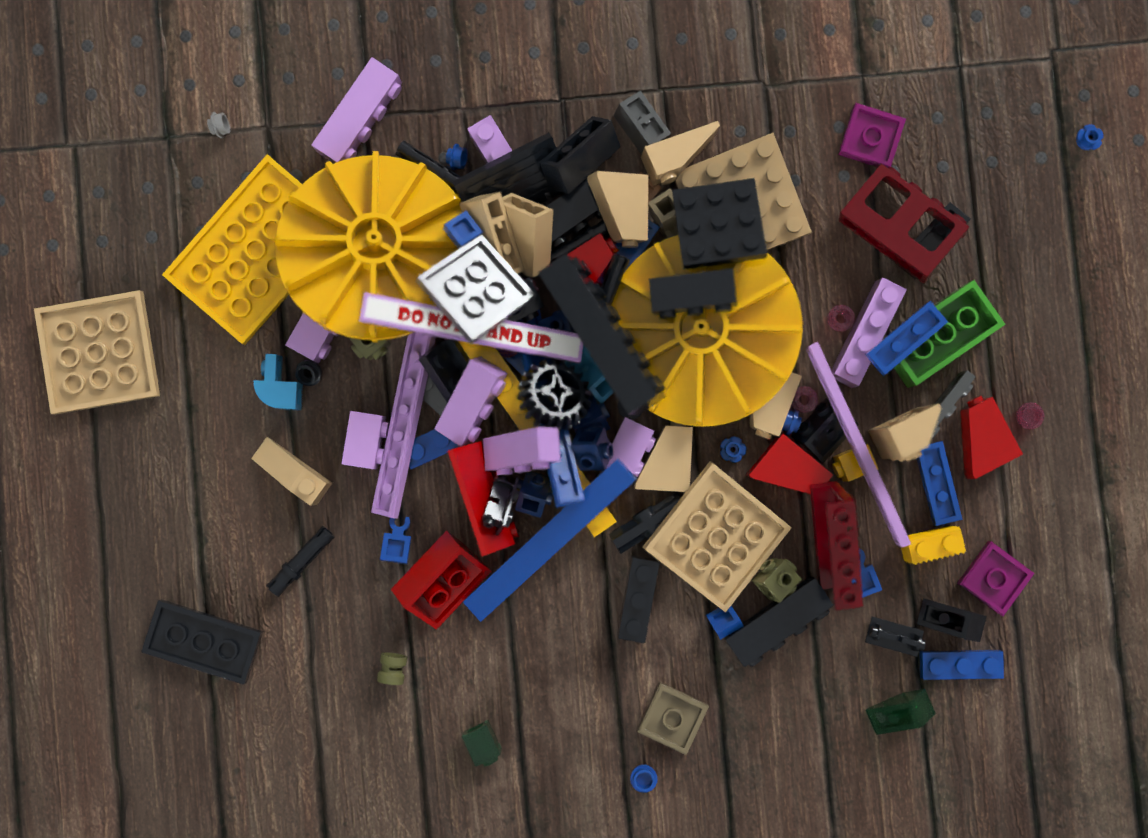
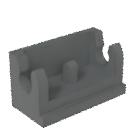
M641 90L619 103L613 115L641 155L645 146L665 140L671 135V132Z

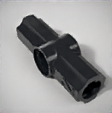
M678 492L673 493L654 506H648L631 517L632 520L608 534L620 554L644 539L646 541L651 537L681 497Z

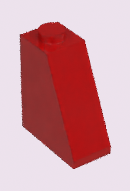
M600 233L568 253V255L573 258L577 256L580 261L583 260L592 272L589 275L590 279L595 284L598 283L601 286L611 263L613 253H617L619 249L611 237L607 239Z
M980 395L966 402L968 407L960 410L964 475L966 479H977L1023 455L993 397L983 398Z
M782 433L772 441L746 473V476L749 479L811 495L810 485L831 482L830 479L833 474Z

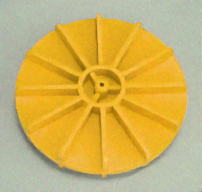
M373 151V155L353 157L334 164L328 161L325 163L324 169L306 180L296 192L292 191L290 193L289 202L279 220L275 236V254L281 280L288 294L302 312L327 331L350 338L371 340L372 343H378V340H388L412 334L414 332L359 322L364 293L437 306L416 281L419 275L458 250L457 246L443 230L445 223L462 213L460 207L461 199L441 178L428 170L426 164L422 162L416 164L401 158L381 156L379 151Z
M678 235L653 244L654 246L642 253L627 268L611 305L621 317V320L618 321L620 326L624 330L628 329L636 341L633 344L634 348L639 353L643 352L651 364L648 367L649 371L654 376L657 375L666 388L663 390L666 397L648 408V410L669 421L699 427L728 424L751 415L767 404L781 390L793 371L799 355L803 331L802 314L791 280L784 269L768 253L767 258L683 270ZM724 269L734 270L738 306H732V311L716 313L715 309H706L704 314L687 316V312L676 313L675 318L660 319L659 315L652 313L650 278Z

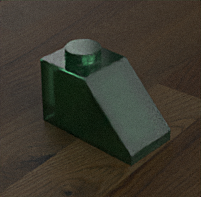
M925 689L903 692L865 710L876 735L922 728L936 714Z

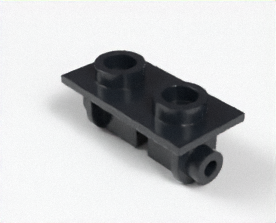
M499 475L493 481L489 498L498 501V504L488 501L482 520L484 521L483 525L487 528L497 527L495 535H498L504 527L508 528L513 517V512H510L511 504L516 503L520 493V489L516 488L519 477H516L513 483L508 482V478Z
M871 616L865 643L916 657L919 650L923 651L926 645V641L922 639L923 630Z

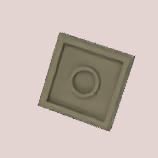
M659 682L637 732L687 755L709 705Z

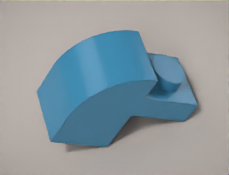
M584 344L580 363L565 361L567 368L575 365L574 372L576 374L583 372L581 381H589V386L586 390L591 391V395L600 404L614 393Z
M266 354L265 360H262L261 374L264 376V381L253 380L257 396L270 407L284 410H301L303 385L298 382L282 381L283 356Z

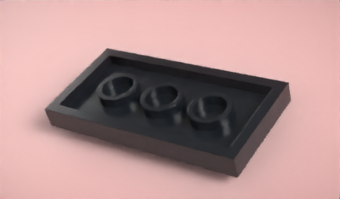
M161 599L157 601L141 652L245 685L248 681L263 631Z

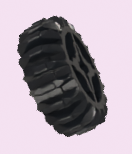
M554 358L548 364L542 360L538 366L532 365L529 368V372H525L522 376L523 381L518 385V390L521 392L517 395V400L523 401L520 405V410H528L525 415L526 419L532 417L535 419L534 427L542 423L544 424L543 427L550 428L552 426V428H558V432L561 430V427L568 431L572 425L577 426L581 419L586 417L587 410L591 406V401L588 399L591 397L592 392L586 390L589 386V381H581L583 372L578 374L574 372L575 365L567 368L565 360L561 361L559 365H557ZM548 379L545 387L535 389V384L538 381ZM568 402L574 403L572 410L562 413L561 409L564 404Z

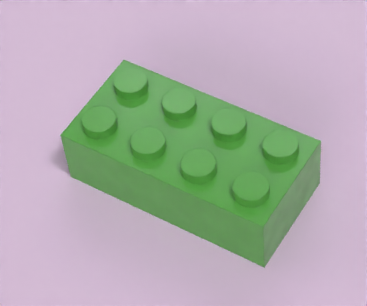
M975 280L962 285L934 305L948 323L894 367L907 388L917 386L1005 325Z

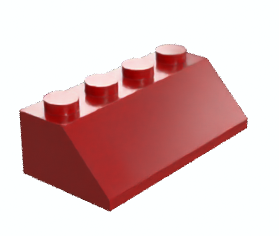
M483 441L448 450L481 555L485 556L516 544L515 538L519 537L514 521L510 523L508 528L504 527L498 535H495L497 527L487 528L483 525L482 517L487 502L492 501L498 504V501L489 498L493 481L498 476L496 471H485Z

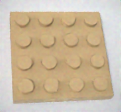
M774 133L689 166L675 180L678 189L755 178L767 251L812 233Z
M139 290L34 309L51 414L56 415L160 396L143 291Z
M709 462L647 540L643 548L726 613L792 527L715 464Z

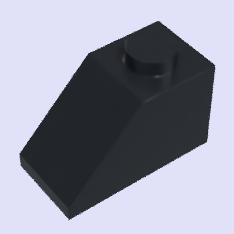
M923 598L917 624L965 640L980 642L987 616Z

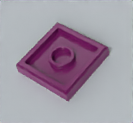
M855 103L838 155L875 167H879L880 164L887 168L891 167L906 118Z
M988 541L957 584L997 614L1004 616L1035 573L992 541Z

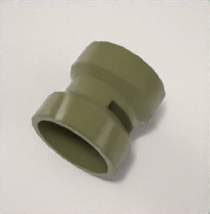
M381 653L380 663L382 667L378 672L377 681L389 685H403L405 677L403 667L407 665L408 657L398 653Z

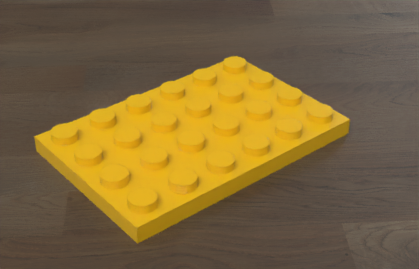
M268 154L162 274V276L243 345L247 344L289 295L277 267L275 236L279 220L289 202L290 193L292 191L296 192L302 183Z

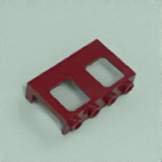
M880 164L842 209L839 216V222L923 284L927 282L935 268L956 243L966 235L969 229L964 218L958 214L952 215L944 209V205L935 198L930 199L922 193V189L913 182H906L901 178L900 173L892 167L887 168L883 164ZM881 181H884L907 198L890 219L883 218L865 204L867 197ZM925 212L952 230L935 251L927 250L908 234Z
M837 481L810 485L818 583L823 590L833 588L834 608L836 611L863 607L855 500Z

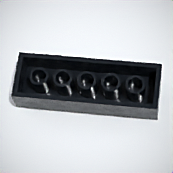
M565 253L538 272L628 415H639L666 397L663 393V390L666 389L663 382L657 375L654 376L649 371L648 367L651 366L649 360L643 352L639 353L634 348L633 344L636 343L634 337L628 329L624 330L618 323L621 320L620 315L613 306H609L603 298L606 297L604 290L598 283L595 284L590 279L589 275L592 272L583 260L580 261L577 256L573 258Z

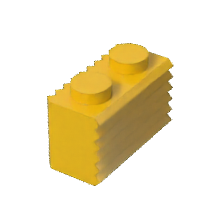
M951 525L907 535L911 544L903 548L901 547L904 561L914 565L917 563L922 564V562L927 563L928 560L933 561V559L938 560V558L943 559L944 557L948 558L960 553L964 554L966 551L960 527Z

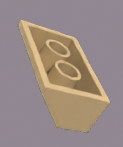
M934 404L914 408L868 430L881 459H891L892 462L898 460L900 462L903 460L910 461L921 456L920 450L929 446L941 411L940 405Z

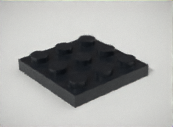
M755 178L672 190L683 270L767 258Z

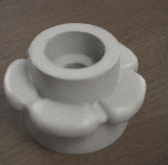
M212 112L210 119L207 120L208 128L212 135L224 138V135L230 133L229 121L224 113L217 114Z

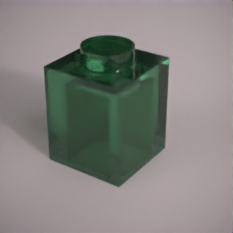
M489 720L463 732L462 739L475 767L481 764L486 767L498 760L497 756L501 755L502 748Z

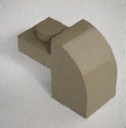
M668 189L648 202L652 219L660 227L659 231L664 239L678 235L672 190Z

